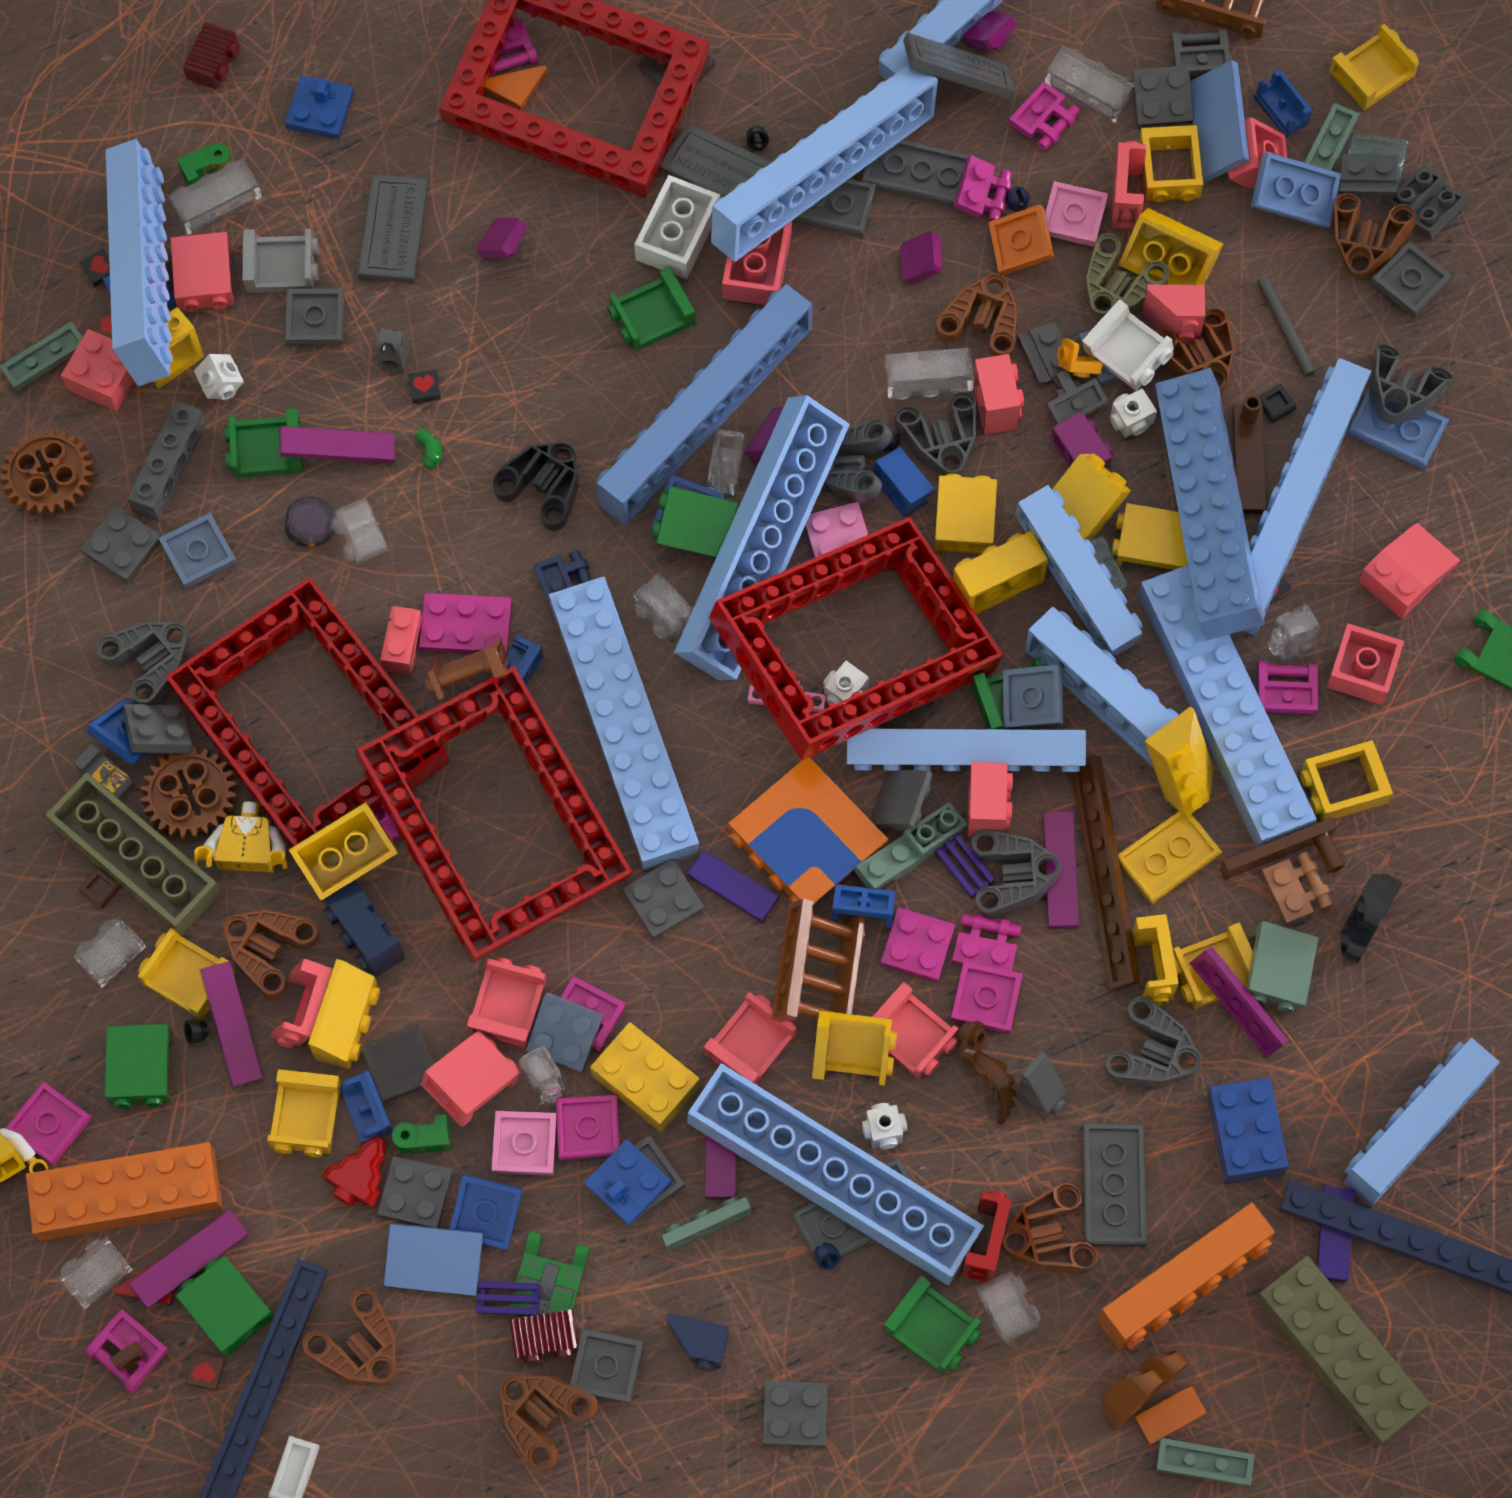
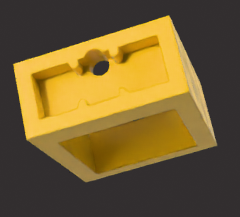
M1197 125L1141 128L1139 144L1147 145L1142 171L1145 201L1160 203L1173 199L1191 201L1195 198H1200L1203 188ZM1190 149L1193 179L1154 181L1151 151Z
M178 307L169 312L171 320L168 322V329L172 337V341L169 342V349L173 361L170 363V376L153 381V384L158 389L204 357L194 326Z
M1373 740L1306 759L1302 771H1300L1302 784L1305 788H1309L1312 796L1310 798L1311 808L1315 815H1319L1321 821L1331 817L1333 819L1388 804L1393 795ZM1359 757L1372 792L1330 804L1317 769Z

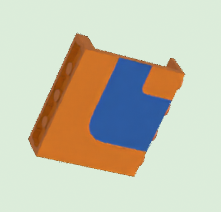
M810 757L799 762L728 823V838L738 849L743 847L749 854L748 859L758 870L764 869L769 875L768 880L772 886L778 891L783 890L790 897L788 899L789 903L804 898L814 901L813 905H815L836 884H839L852 873L858 864L875 852L877 853L888 846V838Z

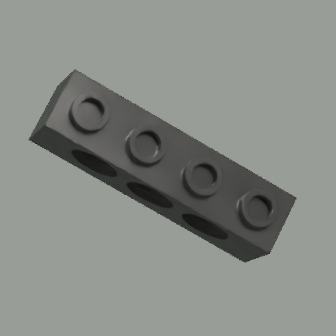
M175 401L127 498L133 513L157 522L160 521L207 425L202 410Z

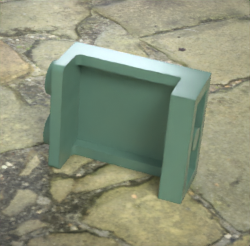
M1261 921L1252 927L1250 939L1255 940L1245 987L1259 1005L1270 1004L1276 1006V1010L1280 1012L1294 1013V1011L1306 1006L1319 937Z

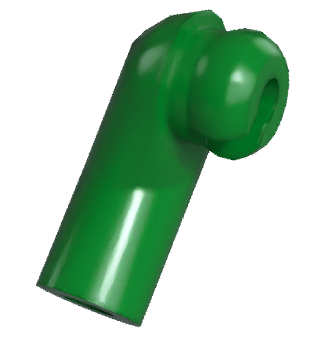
M421 428L415 434L414 439L425 447V456L422 458L423 465L433 469L442 460V444L427 430Z

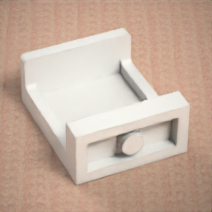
M1120 299L1082 340L1084 352L1102 362L1105 368L1135 391L1152 380L1155 374L1154 371L1160 364L1164 365L1170 360L1174 350L1171 338L1168 336L1163 338L1129 312L1128 305Z

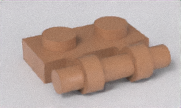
M1303 852L1297 856L1301 865L1299 868L1294 869L1290 860L1287 859L1261 871L1262 878L1285 926L1312 916L1314 910L1311 903L1318 901L1322 910L1333 906L1329 898L1330 891L1326 884L1323 885L1317 872L1319 870L1317 863L1311 860L1308 852ZM1307 877L1312 891L1305 893L1299 881Z

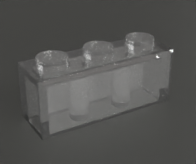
M1064 45L1047 68L1045 82L1054 89L1115 123L1133 98L1135 84L1124 75H1117L1108 70L1104 64L1094 62L1084 57L1080 51L1070 49Z
M241 159L237 162L228 163L223 169L213 174L202 176L197 182L187 187L178 188L168 197L174 213L187 235L262 198L258 182L244 159Z
M970 348L885 355L884 370L887 398L907 399L910 396L916 395L934 397L940 393L957 394L973 390L974 376Z

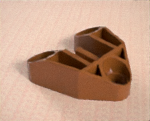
M1352 193L1341 194L1335 199L1334 214L1337 249L1349 273L1357 279L1366 278L1386 265L1397 254L1416 225L1414 209L1405 204L1396 205L1390 210L1386 221L1383 223L1377 247L1374 246L1379 224L1374 223L1372 220L1363 221L1358 241L1354 242L1361 214L1360 200ZM1347 201H1351L1356 205V208L1352 210L1340 209L1341 205ZM1400 213H1407L1411 216V219L1405 222L1395 220L1396 216ZM1363 258L1368 261V266L1365 270L1358 271L1352 267L1353 262L1356 259Z
M991 274L961 290L938 317L935 332L943 341L953 342L958 340L964 329H966L975 306H979L972 326L977 327V330L981 332L983 330L988 331L993 316L997 312L999 314L990 338L989 353L992 357L1009 354L1010 358H1012L1016 338L1017 305L1007 280L1000 274ZM991 283H998L1002 286L1003 290L998 294H992L987 290V286ZM941 326H953L956 330L948 333L943 331ZM1005 344L1010 348L1006 351H999L994 345Z
M1211 308L1205 311V320L1201 333L1206 340V344L1203 339L1199 340L1198 338L1189 344L1187 348L1185 343H1182L1172 332H1157L1163 338L1168 336L1172 339L1173 355L1162 366L1175 378L1211 368L1213 374L1219 376L1223 381L1219 386L1220 394L1224 392L1227 387L1235 352L1231 326L1225 311L1218 308ZM1216 318L1220 324L1210 325L1205 323V320Z
M270 910L233 915L225 921L223 926L224 934L237 968L264 997L271 1000L278 999L285 993L287 981L284 974L277 968L269 965L267 961L249 952V950L252 949L273 961L278 957L282 946L260 934V932L263 931L282 943L299 949H308L314 946L319 938L318 928L311 919ZM235 923L246 925V931L240 937H234L230 934V928ZM311 927L313 935L310 939L300 940L297 938V933L301 929ZM279 977L281 985L277 990L270 991L265 988L264 985L269 979Z
M1063 1183L1024 1204L1004 1233L1001 1244L1003 1252L1008 1257L1037 1271L1078 1274L1091 1272L1095 1268L1098 1259L1097 1252L1092 1245L1086 1242L1068 1244L1065 1242L1036 1249L1035 1246L1063 1240L1062 1229L1059 1222L1030 1228V1225L1055 1220L1057 1217L1076 1212L1082 1200L1079 1189L1073 1184ZM1071 1192L1076 1198V1203L1072 1207L1063 1206L1058 1199L1061 1193ZM1012 1235H1018L1023 1239L1024 1247L1019 1251H1013L1008 1248L1007 1239ZM1084 1250L1091 1255L1092 1262L1090 1265L1082 1267L1075 1262L1074 1256L1078 1251Z
M359 1289L351 1297V1308L363 1324L365 1330L379 1344L381 1349L377 1352L360 1331L350 1336L345 1344L362 1362L363 1365L358 1368L339 1345L337 1346L326 1333L316 1330L305 1336L302 1343L303 1350L314 1363L349 1384L386 1386L395 1379L397 1374L398 1342L376 1294L370 1289ZM367 1295L373 1298L374 1304L371 1310L361 1312L357 1309L356 1303L360 1297ZM317 1337L323 1338L326 1341L325 1350L320 1354L311 1353L309 1351L311 1340ZM381 1362L388 1363L391 1367L390 1374L384 1379L376 1378L373 1375L374 1367Z
M1176 1350L1157 1354L1146 1359L1133 1372L1127 1373L1121 1379H1118L1102 1397L1105 1419L1116 1431L1119 1430L1178 1375L1188 1362Z
M512 1376L505 1379L500 1388L505 1426L528 1465L538 1471H547L555 1466L558 1460V1449L548 1438L547 1433L525 1413L526 1411L530 1413L546 1429L555 1423L559 1415L539 1395L542 1394L557 1409H561L574 1421L586 1422L591 1420L598 1408L597 1400L591 1393L555 1377ZM518 1381L523 1386V1395L519 1399L514 1400L509 1395V1387L513 1382ZM580 1398L586 1399L589 1404V1410L584 1416H578L575 1411L576 1403ZM540 1447L546 1448L549 1452V1460L543 1466L536 1462V1455Z

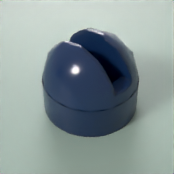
M1020 186L1012 188L1007 195L1008 207L1013 211L1025 210L1029 205L1030 197L1028 191ZM1017 194H1020L1023 202L1019 203Z
M823 1242L822 1246L819 1248L817 1246L814 1250L815 1262L822 1270L831 1269L840 1262L841 1256L837 1248L831 1243Z

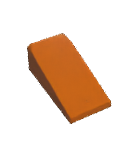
M1189 1386L1134 1418L1149 1445H1152L1161 1438H1165L1203 1418L1206 1415V1410L1194 1388Z

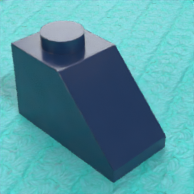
M668 1313L667 1325L690 1362L695 1363L696 1368L705 1371H713L714 1367L721 1369L729 1336V1326Z

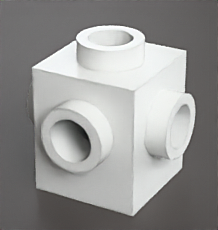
M209 354L194 370L207 399H230L244 383L238 367L231 355Z
M1142 388L1130 395L1125 393L1116 398L1112 404L1109 418L1113 428L1116 431L1120 430L1124 438L1132 434L1134 436L1140 435L1150 425L1154 424L1157 410Z
M845 661L837 672L832 670L823 682L825 685L824 694L826 695V702L828 704L832 702L837 704L850 698L854 692L858 691L861 693L869 688V677L848 661Z
M880 1103L873 1105L871 1110L866 1112V1121H862V1129L865 1139H870L872 1149L880 1148L885 1150L894 1148L899 1143H902L903 1132L907 1131V1123L904 1113H898L897 1105L889 1106V1103ZM883 1122H891V1124L887 1127H883L880 1125V1123Z

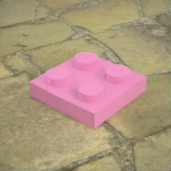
M1054 181L1045 212L1050 237L1095 247L1108 193Z
M859 502L812 513L805 524V530L814 558L868 535Z
M495 1111L492 1174L554 1176L557 1114Z

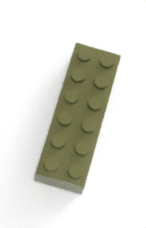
M87 772L45 815L50 825L118 882L167 926L177 930L180 936L222 894L216 881Z
M1308 1255L1259 1293L1255 1301L1376 1448L1381 1446L1431 1404Z

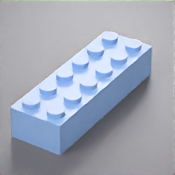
M1047 485L1018 502L1015 517L1026 533L1032 531L1048 558V569L1094 639L1096 645L1102 651L1107 650L1116 657L1137 644L1142 635L1140 629L1143 628V625L1135 613L1130 614L1124 605L1127 603V600L1119 588L1114 589L1109 581L1112 577L1107 567L1103 563L1098 564L1093 556L1096 554V551L1088 539L1083 540L1079 534L1080 526L1072 514L1067 515L1062 506L1065 503L1060 493L1056 489L1052 491L1050 486Z
M1052 606L1028 629L1025 652L1033 659L1040 657L1043 665L1058 664L1062 666L1063 686L1153 767L1144 741L1177 717L1178 714L1171 708L1166 709L1152 690H1145L1131 671L1128 669L1123 670L1116 664V660L1107 650L1102 651L1096 646L1094 639L1089 633L1076 628L1068 614L1063 611L1059 612Z
M1472 1037L1465 1045L1459 1042L1448 1054L1449 1056L1443 1062L1446 1066L1440 1063L1428 1076L1429 1078L1423 1084L1426 1088L1420 1085L1404 1105L1406 1110L1400 1107L1384 1127L1387 1131L1384 1132L1380 1129L1364 1149L1367 1153L1364 1154L1362 1151H1359L1344 1172L1348 1176L1343 1184L1349 1189H1355V1194L1370 1208L1486 1082L1500 1063Z

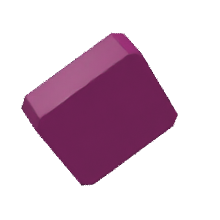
M990 11L964 34V39L969 47L999 50L1007 42L1005 37L1017 27V23L1012 14Z
M496 218L479 242L476 251L484 259H506L509 256H514L521 245L518 241L527 227L519 218Z
M928 231L901 244V274L904 281L915 284L941 272L940 236Z

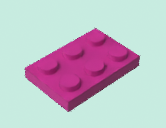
M425 593L419 645L420 651L473 654L484 649L487 637L499 633L508 654L512 598Z

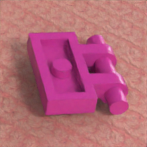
M1043 81L1009 118V125L1030 140L1038 132L1042 135V138L1037 142V145L1040 149L1046 150L1060 139V134L1065 128H1070L1073 125L1075 117L1080 113V109L1076 105H1071L1068 110L1063 108L1065 96ZM1054 116L1058 121L1051 127L1046 122Z
M973 155L969 156L965 162L953 207L976 218L980 217L985 210L990 213L988 217L989 222L999 219L1005 212L1006 204L1004 201L1006 194L1011 190L1012 182L1010 179L1012 173L1008 170H1002L1000 177L997 178L993 176L996 166ZM989 189L996 191L993 200L987 198Z
M963 913L960 925L972 927L971 934L958 933L952 964L963 966V962L967 961L1012 971L1017 945L1007 943L1006 939L1007 935L1019 937L1022 926L1011 924V920L1001 919V921L984 918V915L975 913V916ZM981 929L998 933L997 940L979 937Z

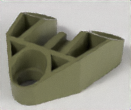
M1111 233L1102 234L1097 238L1085 282V294L1089 311L1092 316L1099 320L1106 315L1119 299L1128 305L1129 312L1135 316L1143 309L1147 284L1167 285L1169 279L1168 266L1161 261H1152L1145 266L1139 277H1136L1123 298L1120 296L1131 281L1126 272L1117 270L1107 287L1104 288L1103 286L1111 276L1112 269L1119 258L1121 249L1119 238ZM1104 242H1110L1115 245L1116 249L1112 253H1104L1101 251L1100 245ZM1158 269L1163 272L1164 278L1154 281L1149 277L1148 273L1151 270ZM1095 303H1104L1110 306V308L1106 311H1100L1095 307Z

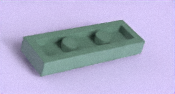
M1334 103L1304 163L1332 171L1360 113Z
M71 321L0 365L1 372L17 392L70 359L83 336Z
M730 1198L721 1204L722 1208L713 1212H710L709 1209L704 1210L693 1217L694 1221L685 1225L679 1222L666 1228V1233L661 1235L667 1253L751 1215V1207L747 1198Z
M1161 1438L1156 1471L1250 1487L1255 1454Z

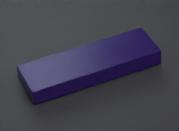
M705 850L702 851L687 873L689 878L761 923L764 922L779 900L778 895Z
M1324 1186L1322 1189L1325 1193L1354 1203L1355 1189ZM1320 1226L1317 1267L1328 1280L1348 1282L1351 1237Z

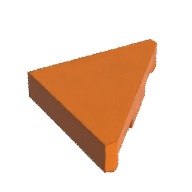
M543 65L489 77L484 86V91L522 110L548 73V68Z

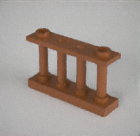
M1206 0L1156 1L1155 8L1162 10L1166 14H1177L1240 32L1247 37L1261 39L1265 19L1258 18L1264 0H1252L1248 15L1232 10L1235 0H1223L1221 7L1205 3Z
M499 633L487 637L483 650L442 665L439 656L434 657L427 671L429 677L425 678L430 694L436 693L438 700L445 697L449 684L483 671L487 673L492 671L494 678L506 674L509 658Z
M803 898L788 904L771 1020L785 1022L797 1018V1014L818 1019L820 1011L852 1014L861 944L865 938V917L853 918L845 921L843 925L814 916L812 912L814 901ZM810 927L843 937L841 952L837 953L811 945L808 941ZM806 956L838 965L837 981L834 982L807 974L804 970ZM805 985L835 994L832 1011L801 1002V986Z

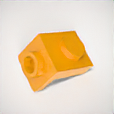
M1069 338L1062 339V344L1057 352L1058 366L1073 372V375L1087 378L1090 376V373L1101 374L1102 362L1091 356H1078L1079 344Z

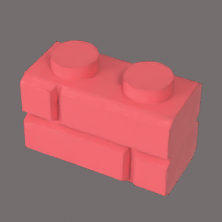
M397 606L391 607L390 621L388 622L380 659L385 672L412 676L421 635V611Z

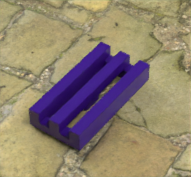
M957 834L953 840L946 842L943 847L935 850L936 856L970 899L975 897L979 890L995 882V878L960 834ZM958 845V847L974 865L977 871L985 879L984 882H982V880L978 877V875L974 872V870L958 852L955 846ZM949 851L976 884V888L973 889L945 853Z
M478 1281L479 1294H477L476 1299L478 1300V1306H476L475 1312L493 1315L537 1316L541 1285L538 1283ZM487 1290L533 1291L532 1296L487 1294ZM486 1301L532 1303L531 1308L486 1306Z

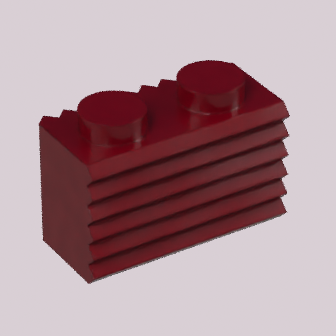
M204 22L199 36H197L190 54H188V58L183 65L186 79L204 86L207 85L209 88L217 89L220 81L224 82L228 76V64L231 58L235 59L238 56L240 43H238L236 32Z
M573 1310L509 1320L515 1358L523 1357V1363L541 1361V1354L554 1352V1358L573 1355L572 1349L579 1346Z

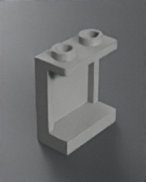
M255 229L243 230L242 281L246 293L287 292V289H314V280L319 279L318 264L314 263V255H319L318 238H313L312 230L305 229V236L257 237Z

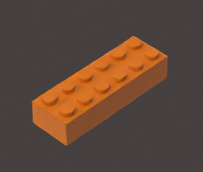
M210 1142L26 1173L32 1233L39 1242L223 1210L216 1155Z
M1251 1202L1104 1307L1097 1322L1119 1351L1125 1347H1128L1129 1350L1134 1349L1145 1340L1144 1337L1150 1329H1153L1154 1332L1159 1331L1170 1322L1168 1319L1173 1316L1174 1312L1177 1311L1179 1314H1182L1195 1304L1193 1301L1198 1298L1199 1294L1202 1293L1206 1297L1216 1290L1224 1276L1231 1279L1241 1272L1249 1258L1256 1261L1269 1251L1267 1248L1272 1245L1270 1240L1275 1231L1254 1203Z

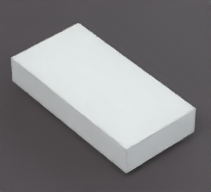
M289 1436L268 1496L269 1498H303L320 1449L318 1444Z

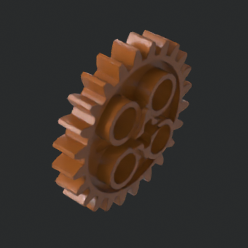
M39 428V433L36 437L29 431V440L25 441L20 437L17 438L20 446L17 448L10 445L9 448L12 455H3L7 465L0 466L2 473L5 474L0 476L2 484L5 485L2 488L5 494L9 495L8 498L11 504L17 503L19 511L27 507L29 516H32L38 510L41 518H44L46 511H50L52 517L55 518L56 510L58 509L64 514H67L66 506L68 505L76 509L77 504L75 500L77 498L85 501L86 498L82 491L92 490L90 483L87 481L95 480L93 472H91L95 467L93 462L90 461L92 459L90 452L85 451L86 447L83 442L78 443L76 435L68 438L66 430H62L59 436H57L54 428H51L49 434L45 435L43 429ZM39 452L42 453L58 488V493H53L37 458V453ZM61 452L59 457L49 458L53 453ZM27 464H35L31 469L23 470ZM72 476L69 481L60 482L63 477ZM45 487L43 492L33 493L37 488Z
M196 746L192 747L190 754L180 753V755L176 756L174 753H169L170 759L167 761L162 757H158L161 765L159 767L150 765L153 776L144 775L143 778L149 785L140 788L142 793L147 795L141 798V802L144 806H147L144 809L146 817L152 816L150 818L151 825L159 824L158 829L161 834L169 829L171 839H174L180 833L183 841H186L188 834H192L195 841H197L199 832L202 831L207 837H210L209 828L213 827L216 829L219 826V820L225 821L227 817L226 811H235L234 806L230 803L238 800L237 794L232 792L238 789L236 782L231 781L235 778L233 771H227L229 766L226 761L219 763L220 757L217 753L209 758L210 753L205 748L199 755ZM200 770L204 772L203 776L199 779L190 778L195 771ZM178 772H183L201 811L199 816L195 814L178 777ZM168 783L177 784L172 791L167 792L163 790ZM205 797H216L213 803L208 805L202 804ZM178 809H188V812L184 816H174L175 812Z

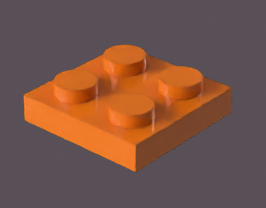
M1041 204L988 222L998 272L1002 276L1054 259L1045 210Z

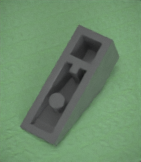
M1041 1051L1022 1074L1017 1099L1046 1121L1051 1114L1057 1116L1065 1106L1066 1101L1063 1099L1066 1089L1047 1055Z

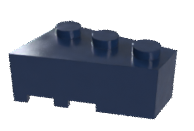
M355 880L324 899L327 908L323 912L332 925L338 923L343 931L339 934L348 949L355 948L359 954L355 959L364 972L370 970L376 978L405 959L400 941L395 935L392 936L386 927V922L381 916L379 917L372 903Z

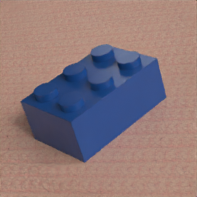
M1271 1078L1210 1087L1206 1097L1223 1183L1230 1184L1285 1175L1289 1165Z

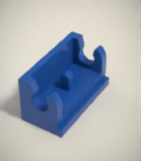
M1278 69L1272 74V79L1268 83L1264 79L1259 83L1254 98L1278 130L1285 134L1286 138L1308 125L1312 109L1282 70Z
M901 447L875 461L872 472L881 480L882 491L904 518L928 503L926 498L934 493L935 488Z
M517 636L507 654L509 658L507 669L515 666L524 684L527 686L544 657L541 645Z
M836 884L832 921H838V914L886 919L885 927L891 928L896 891Z
M365 1071L342 1082L343 1087L340 1090L361 1144L376 1135L383 1137L391 1134L393 1130L370 1071Z

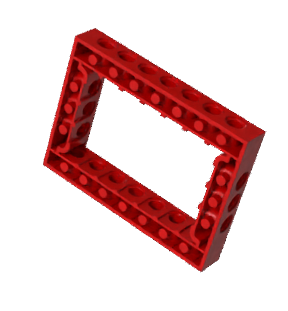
M488 0L439 106L441 121L647 198L659 171V165L668 151L709 57V41L600 0ZM516 8L530 13L531 17L536 18L538 16L555 22L558 27L562 28L563 25L582 33V36L587 37L590 35L606 41L609 46L614 44L632 51L636 56L641 54L657 60L658 64H668L630 151L483 96L484 86L490 73L493 74L495 71L494 64L498 55L506 47L505 40L511 27L516 25Z
M911 517L721 598L715 602L709 617L801 761L971 683L975 675L984 673L987 676L993 673L1003 657L1002 652ZM890 568H894L949 650L948 653L934 660L929 658L925 660L923 665L910 671L905 669L901 671L899 676L883 682L881 680L877 682L876 686L861 693L858 691L854 692L850 698L837 704L832 702L828 704L826 709L810 716L814 708V702L810 695L805 694L795 679V672L790 671L782 659L780 649L778 647L775 648L764 631V624Z
M308 577L165 676L170 689L291 848L367 802L375 814L383 810L380 807L382 803L367 777H364L350 788L346 786L342 789L343 793L326 805H319L313 812L314 823L311 824L305 816L301 804L298 801L294 802L281 778L277 779L272 773L265 757L258 755L248 735L242 734L230 712L226 713L215 691L308 628L388 732L419 716L311 577ZM441 744L398 768L401 773L404 772L406 774V782L412 790L450 763L447 750Z
M515 666L507 669L506 674L488 679L356 750L355 757L472 964L627 880L632 874V870ZM501 714L587 865L578 867L572 875L557 883L556 881L551 882L546 889L532 897L529 895L525 896L519 904L506 911L501 909L493 915L491 920L485 922L479 911L481 908L479 903H475L464 885L466 880L463 876H459L450 860L451 854L449 850L445 851L435 833L436 827L434 824L430 825L420 807L421 801L419 797L415 798L406 782V774L404 772L401 773L398 767L486 720Z

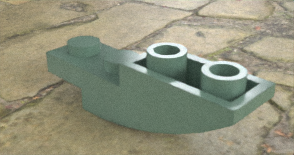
M949 802L919 821L915 827L905 830L900 838L858 864L854 872L867 888L880 889L889 882L893 884L934 855L936 849L943 847L949 840L951 841L968 824Z

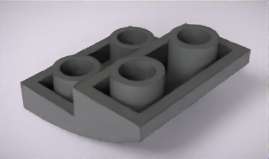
M1423 165L1397 190V197H1390L1386 202L1391 209L1400 204L1411 206L1416 215V225L1414 228L1432 239L1468 204V198L1466 195L1446 185L1444 176ZM1407 213L1398 214L1404 221L1411 219V216Z
M900 770L886 773L870 819L879 830L892 827L900 832L915 827L922 816L920 809L923 800L931 790L930 780L933 773L923 770Z

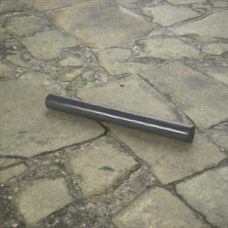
M1267 276L1260 278L1257 282L1305 377L1313 375L1316 371Z

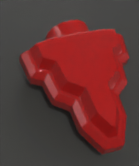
M376 1135L364 1142L356 1154L345 1155L338 1164L329 1165L321 1177L335 1187L331 1193L332 1196L349 1207H353L355 1202L358 1201L374 1208L380 1196L377 1188L382 1179L379 1167L385 1159L387 1143L385 1139Z

